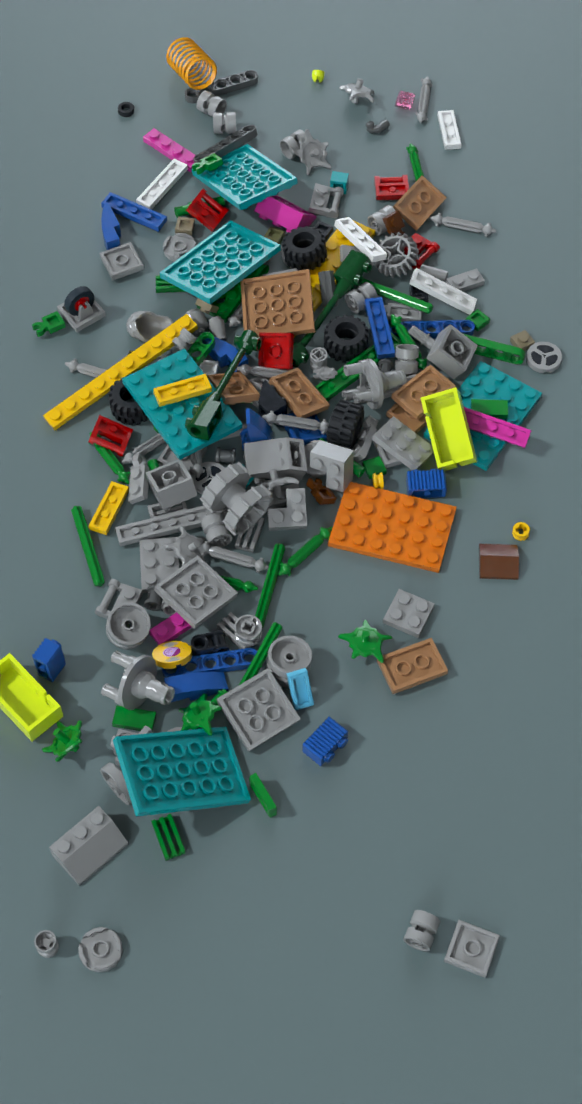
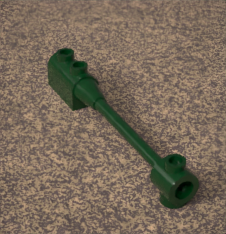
M351 250L335 272L334 277L337 286L332 298L315 321V332L307 333L300 343H293V367H298L300 363H307L309 354L306 346L337 301L352 290L355 285L360 286L363 282V273L371 271L372 264L367 255Z
M245 330L241 336H235L234 345L238 352L216 390L206 400H203L200 406L194 405L192 410L193 418L187 417L185 421V428H187L188 433L192 437L210 440L223 417L220 402L221 394L243 356L250 355L253 351L258 352L261 348L262 339L254 331Z

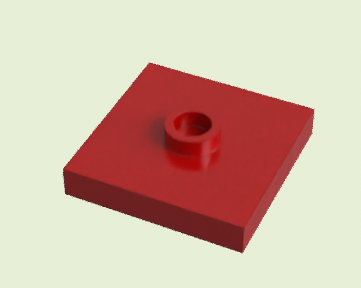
M259 332L262 344L259 350L258 366L275 369H293L294 333Z

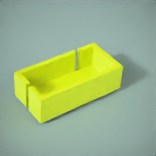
M455 387L421 397L438 469L447 471L458 468L457 464L465 466L477 462L459 390Z
M10 653L0 660V708L33 742L64 717L61 706L50 694L47 695L46 690Z

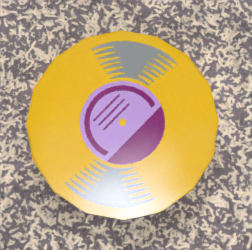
M169 641L154 648L152 657L158 667L174 669L176 665L181 664V666H184L191 660L192 650L191 646L185 642Z

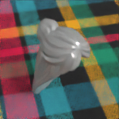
M137 311L128 318L126 326L131 337L146 343L173 324V321L167 316L157 315L150 311Z

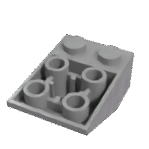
M285 437L244 443L246 469L251 477L271 479L269 470L277 469L278 478L294 477L300 482L307 472L303 439Z

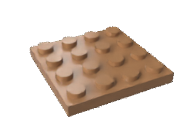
M309 269L248 278L241 281L244 331L252 330L258 337L259 332L294 333V335L315 332Z

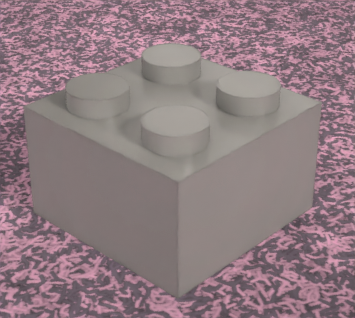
M450 324L438 334L427 359L451 378L455 379L466 371L478 345Z
M179 459L146 472L151 490L163 510L198 496L191 475Z

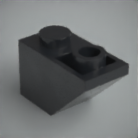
M266 380L263 381L258 401L259 414L261 416L267 415L270 411H274L276 416L287 414L288 404L286 399L279 396L273 385H270Z

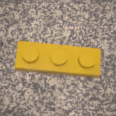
M206 373L153 388V393L159 407L212 392V387Z
M111 481L89 524V530L104 535L108 534L129 492L128 486Z

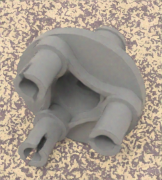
M370 358L360 360L358 363L344 365L346 376L359 374L360 385L355 389L343 390L342 398L347 401L354 400L356 404L366 402L371 409H379L382 406L384 393L387 390L402 387L407 383L406 374L403 370L382 372Z
M118 650L112 654L111 662L125 667V672L123 673L119 689L106 683L101 690L103 696L115 700L116 704L128 710L138 708L147 698L163 705L171 703L175 690L173 687H169L167 684L156 680L157 664L152 657L148 655H141L139 657L128 656Z

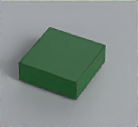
M479 309L475 310L465 319L474 323V329L477 332L490 323V318Z
M380 456L365 460L362 463L363 467L366 468L365 471L369 479H372L373 473L379 475L380 472L383 475L387 473Z

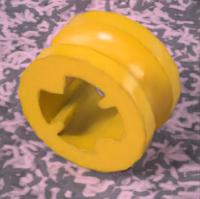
M380 472L379 475L373 473V487L375 489L378 487L384 489L383 473Z
M518 522L513 526L512 535L516 540L524 541L529 537L530 528L526 523ZM523 529V534H519L518 530Z

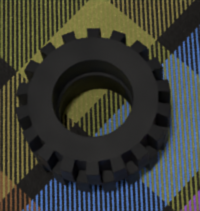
M305 226L292 229L291 232L286 234L282 242L287 265L291 269L297 268L298 271L314 270L316 267H320L321 263H324L326 261L325 258H327L324 234L319 229L315 230V227L309 228Z
M343 315V317L337 316L336 319H331L324 330V348L329 357L335 358V361L341 360L342 363H346V361L350 362L367 350L369 332L364 321L361 322V319L358 317L354 318L353 315H350V317L347 315ZM347 337L351 338V340H343L341 338Z
M120 378V381H115V385L110 387L108 394L111 412L117 421L121 420L123 424L127 422L129 425H133V423L138 425L141 421L146 422L147 416L136 401L126 402V400L133 397L122 383V378Z
M341 399L335 406L329 422L327 442L351 449L355 445L361 431L364 419V406Z

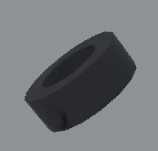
M130 102L120 103L118 105L119 115L122 117L132 116L134 114V105Z

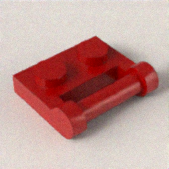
M374 176L376 201L399 200L409 190L408 176Z
M203 188L186 211L212 232L229 209L221 206ZM201 198L204 199L207 203H209L213 208H215L220 214H218L210 206L203 202Z
M415 232L411 237L417 244L418 255L425 248L427 249L419 257V260H415L416 266H412L414 269H420L421 265L440 249L438 243L431 242ZM405 247V248H404V251H405L404 254L407 255V254H408V248Z
M99 415L88 443L100 445L116 452L117 455L122 457L133 429ZM97 434L100 435V436H103V437H105V438H107V439H110V440H112V441H114V442H117V443L121 444V446H118V445H116V444H114V443H111V442H109V441H107V440H104V439H102V438H100V437H97Z

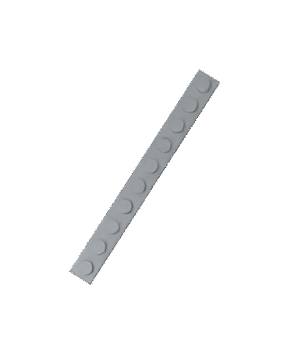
M298 484L282 486L283 496L275 498L274 489H272L271 496L274 500L268 509L286 506V489L299 488ZM200 506L115 527L121 547L137 543L139 540L153 539L181 532L179 526H183L185 530L202 527V519L212 513L205 506ZM225 507L222 511L214 513H222L226 517L229 508Z

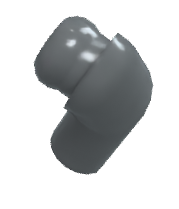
M386 119L378 125H374L373 121H369L366 123V130L369 133H381L390 126V123Z

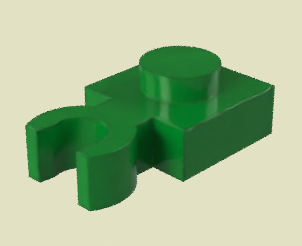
M213 153L200 159L201 162L192 164V169L198 175L202 174L205 170L213 171L223 165V160Z
M58 311L42 317V322L32 324L33 330H37V337L43 336L46 331L51 334L66 327Z

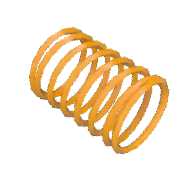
M182 37L176 39L169 46L166 55L167 63L190 88L202 90L213 83L217 74V66L211 57L192 39ZM184 41L176 45L170 53V50L173 47V45H175L177 42ZM184 44H188V45L182 46L179 50H177V52L175 53V55H174V57H173V61H172V56H173L174 51H175L179 46L184 45ZM192 47V48L186 49L184 52H182V53L179 55V57L177 58V61H176V65H175V60H176V57H177V55L179 54V52L182 51V50L185 49V48ZM189 51H193V52L188 53V54L182 59V61L180 62V65H179V67H178L179 60L181 59V57H182L185 53H187V52H189ZM194 54V56L188 59L182 67V64L185 61V59L188 58L190 55ZM202 60V65L199 68V70L195 74L188 76L198 68ZM198 62L196 67L189 71L195 65V63ZM206 62L205 69L203 70L202 74L199 75L197 78L190 79L201 72L202 68L204 67V63ZM209 64V69L206 76L201 81L194 82L196 80H199L205 74ZM212 67V74L209 80L205 84H202L200 86H194L203 83L208 78Z

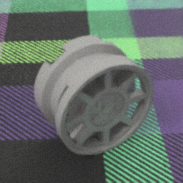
M253 615L239 617L234 624L236 641L247 647L259 643L262 638L261 621Z

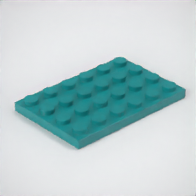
M248 144L221 157L223 165L219 166L216 170H205L202 174L198 175L196 171L191 169L193 176L239 210L247 209L255 203H260L264 199L275 196L279 192L290 189L293 185L298 184L297 177Z
M230 220L162 270L160 278L212 304L281 251V245Z
M185 348L122 378L124 386L179 460L243 428L242 422L229 405L223 403L221 397L223 417L210 440L194 438L188 433L187 428H185V421L187 417L193 418L192 410L194 405L200 406L202 401L206 400L216 390L211 382L212 392L159 407L153 393V388L204 374Z
M482 361L477 364L458 389L463 406L471 409V399L508 400V418L501 420L518 426L523 423L542 397V392ZM427 428L424 432V438L431 441ZM470 430L477 462L472 464L487 471L508 442Z
M212 728V736H209L203 729L116 736L113 739V743L136 817L248 804L251 801V797L227 728Z

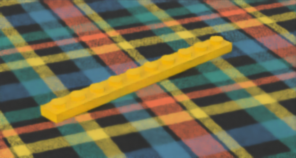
M185 314L43 415L44 419L54 431L109 393L110 387L115 385V381H120V378L143 369L175 346L172 340L175 337H179L180 331L183 328L192 334L198 329V325L188 314Z

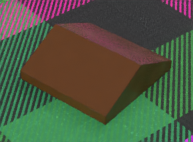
M479 544L480 579L518 580V546Z

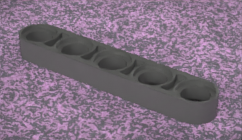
M247 70L214 80L211 85L202 90L188 88L185 90V100L188 103H197L200 94L204 90H210V93L220 96L253 86L258 82V74L254 70ZM219 85H224L225 87H224V88H219L218 86H219ZM195 94L196 96L189 97L188 95Z
M246 126L197 154L193 158L194 163L201 162L200 159L213 153L221 158L258 135L256 126Z

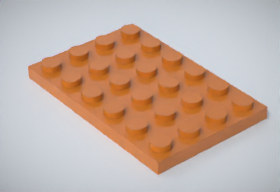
M350 482L343 493L328 546L439 573L457 507Z

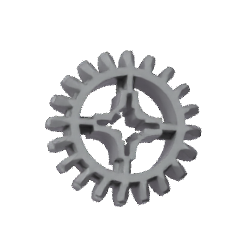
M398 232L396 236L394 233H391V237L385 235V240L379 239V246L387 253L388 257L387 263L384 260L375 262V266L381 274L384 273L386 277L390 275L392 278L397 274L400 278L402 273L407 275V270L412 271V266L417 264L415 260H419V250L412 237H408L405 233L401 235ZM405 247L408 248V254H407V255L404 254V252H405V251H404V248H405Z

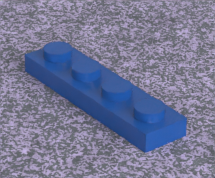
M112 192L101 202L102 208L105 202H108L114 213L157 232L167 222V216Z
M382 297L365 299L364 304L377 359L395 357V349Z

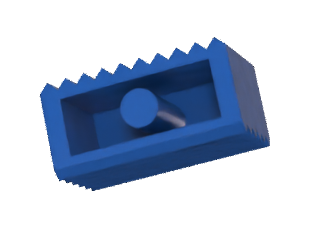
M414 469L407 472L408 496L418 498L446 496L447 488L445 471L443 469L427 471Z
M45 638L41 642L42 645H39V648H37V651H34L35 654H32L38 675L53 682L66 663L61 644L56 640Z
M329 716L303 743L302 751L319 766H322L325 762L329 763L335 756L334 752L338 748L342 749L347 744L348 731Z

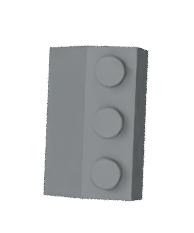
M98 806L49 848L56 861L80 886L127 846L128 842L113 820Z

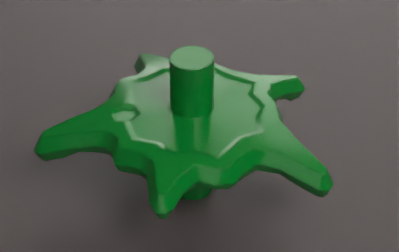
M364 620L362 627H357L354 632L338 636L339 639L349 642V647L353 650L352 659L360 655L363 657L373 655L381 663L384 662L381 652L382 642L393 638L390 635L380 634L376 628L370 626L367 620Z
M203 693L188 707L179 708V712L184 714L181 731L203 728L209 736H212L213 732L210 721L214 718L215 712L222 710V707L214 705L212 701H207V694Z
M79 720L75 726L70 725L68 727L61 721H57L58 728L53 732V735L56 736L53 739V744L42 748V751L53 752L54 755H58L55 759L56 762H60L70 751H78L79 744L82 743V739H80L82 735V721Z

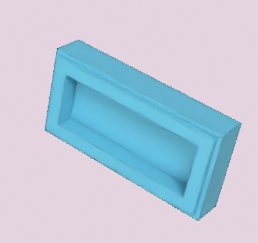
M303 668L286 673L295 711L313 706L314 701L307 669Z

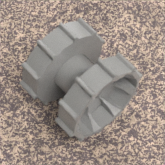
M240 462L232 465L229 464L228 467L217 473L210 483L205 486V490L200 498L203 502L202 504L212 514L216 511H222L225 507L229 508L222 522L234 536L245 533L246 530L257 524L274 500L271 496L272 493L263 484L251 487L248 491L245 490L251 476L248 474L249 471Z

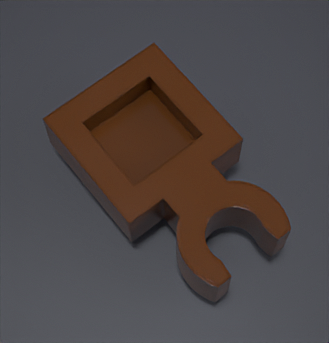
M394 211L382 218L388 234L394 233L396 236L398 232L401 235L405 233L401 229L405 225L399 211Z
M311 478L308 479L306 485L311 489L310 493L320 505L335 503L337 497L329 488L322 485V481L319 478H316L315 482Z

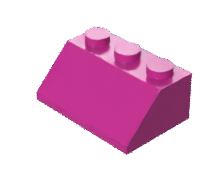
M278 195L270 196L257 203L254 210L259 213L260 218L264 220L270 219L273 221V225L287 228L286 232L298 229L297 227H309L317 217Z

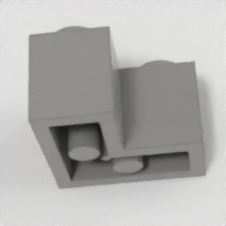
M320 440L310 452V467L327 472V488L344 492L353 480L354 450Z
M305 488L286 489V508L268 509L269 531L307 529Z

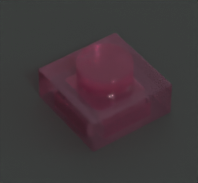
M400 91L395 106L411 110L415 94Z

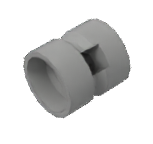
M206 90L200 94L197 100V109L205 114L208 113L211 117H213V113L222 112L224 114L226 110V100Z
M222 112L213 113L214 134H223L224 131L227 134L235 133L236 112H227L225 115Z
M299 129L290 136L280 140V149L285 157L288 159L296 157V155L292 154V150L300 149L301 143L305 142V132Z
M387 205L380 209L379 212L368 216V225L371 229L375 230V235L379 236L387 231L382 218L396 211L392 206Z
M364 282L356 289L346 293L345 301L352 312L359 313L365 309V299L377 298L378 296L374 287L370 283Z
M400 344L396 346L395 357L398 360L395 361V371L403 370L405 374H415L418 372L416 358L419 356V346L413 344Z
M222 513L209 514L201 521L202 529L206 534L210 547L217 546L222 548L232 541L230 531L222 522L225 519Z
M415 910L410 921L412 927L407 928L403 939L404 942L417 950L429 951L434 940L432 935L436 934L441 921L431 913Z

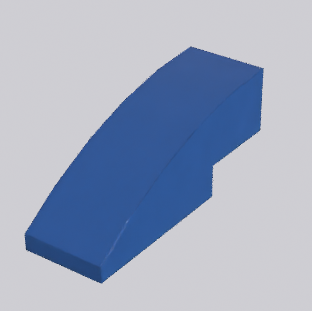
M105 202L101 222L106 250L120 246L119 237L121 236V230L108 202Z
M214 337L215 346L209 355L214 361H218L220 368L226 365L229 367L238 350L224 340ZM206 338L202 341V343L209 344L212 340ZM245 355L240 361L238 367L244 364L249 365L248 358Z
M246 408V424L250 441L257 442L275 439L269 424L258 413L250 408Z
M195 672L164 678L165 684L173 687L175 690L174 698L171 702L186 698L192 701L198 699L203 693H206L208 697L218 694L217 691H222L223 689L229 691L224 672Z

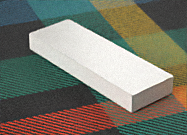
M454 110L438 111L437 116L445 150L461 149Z

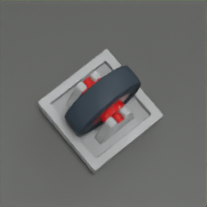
M80 286L72 290L67 295L64 303L57 306L58 312L76 332L106 316L105 311L95 301L93 292L86 286Z

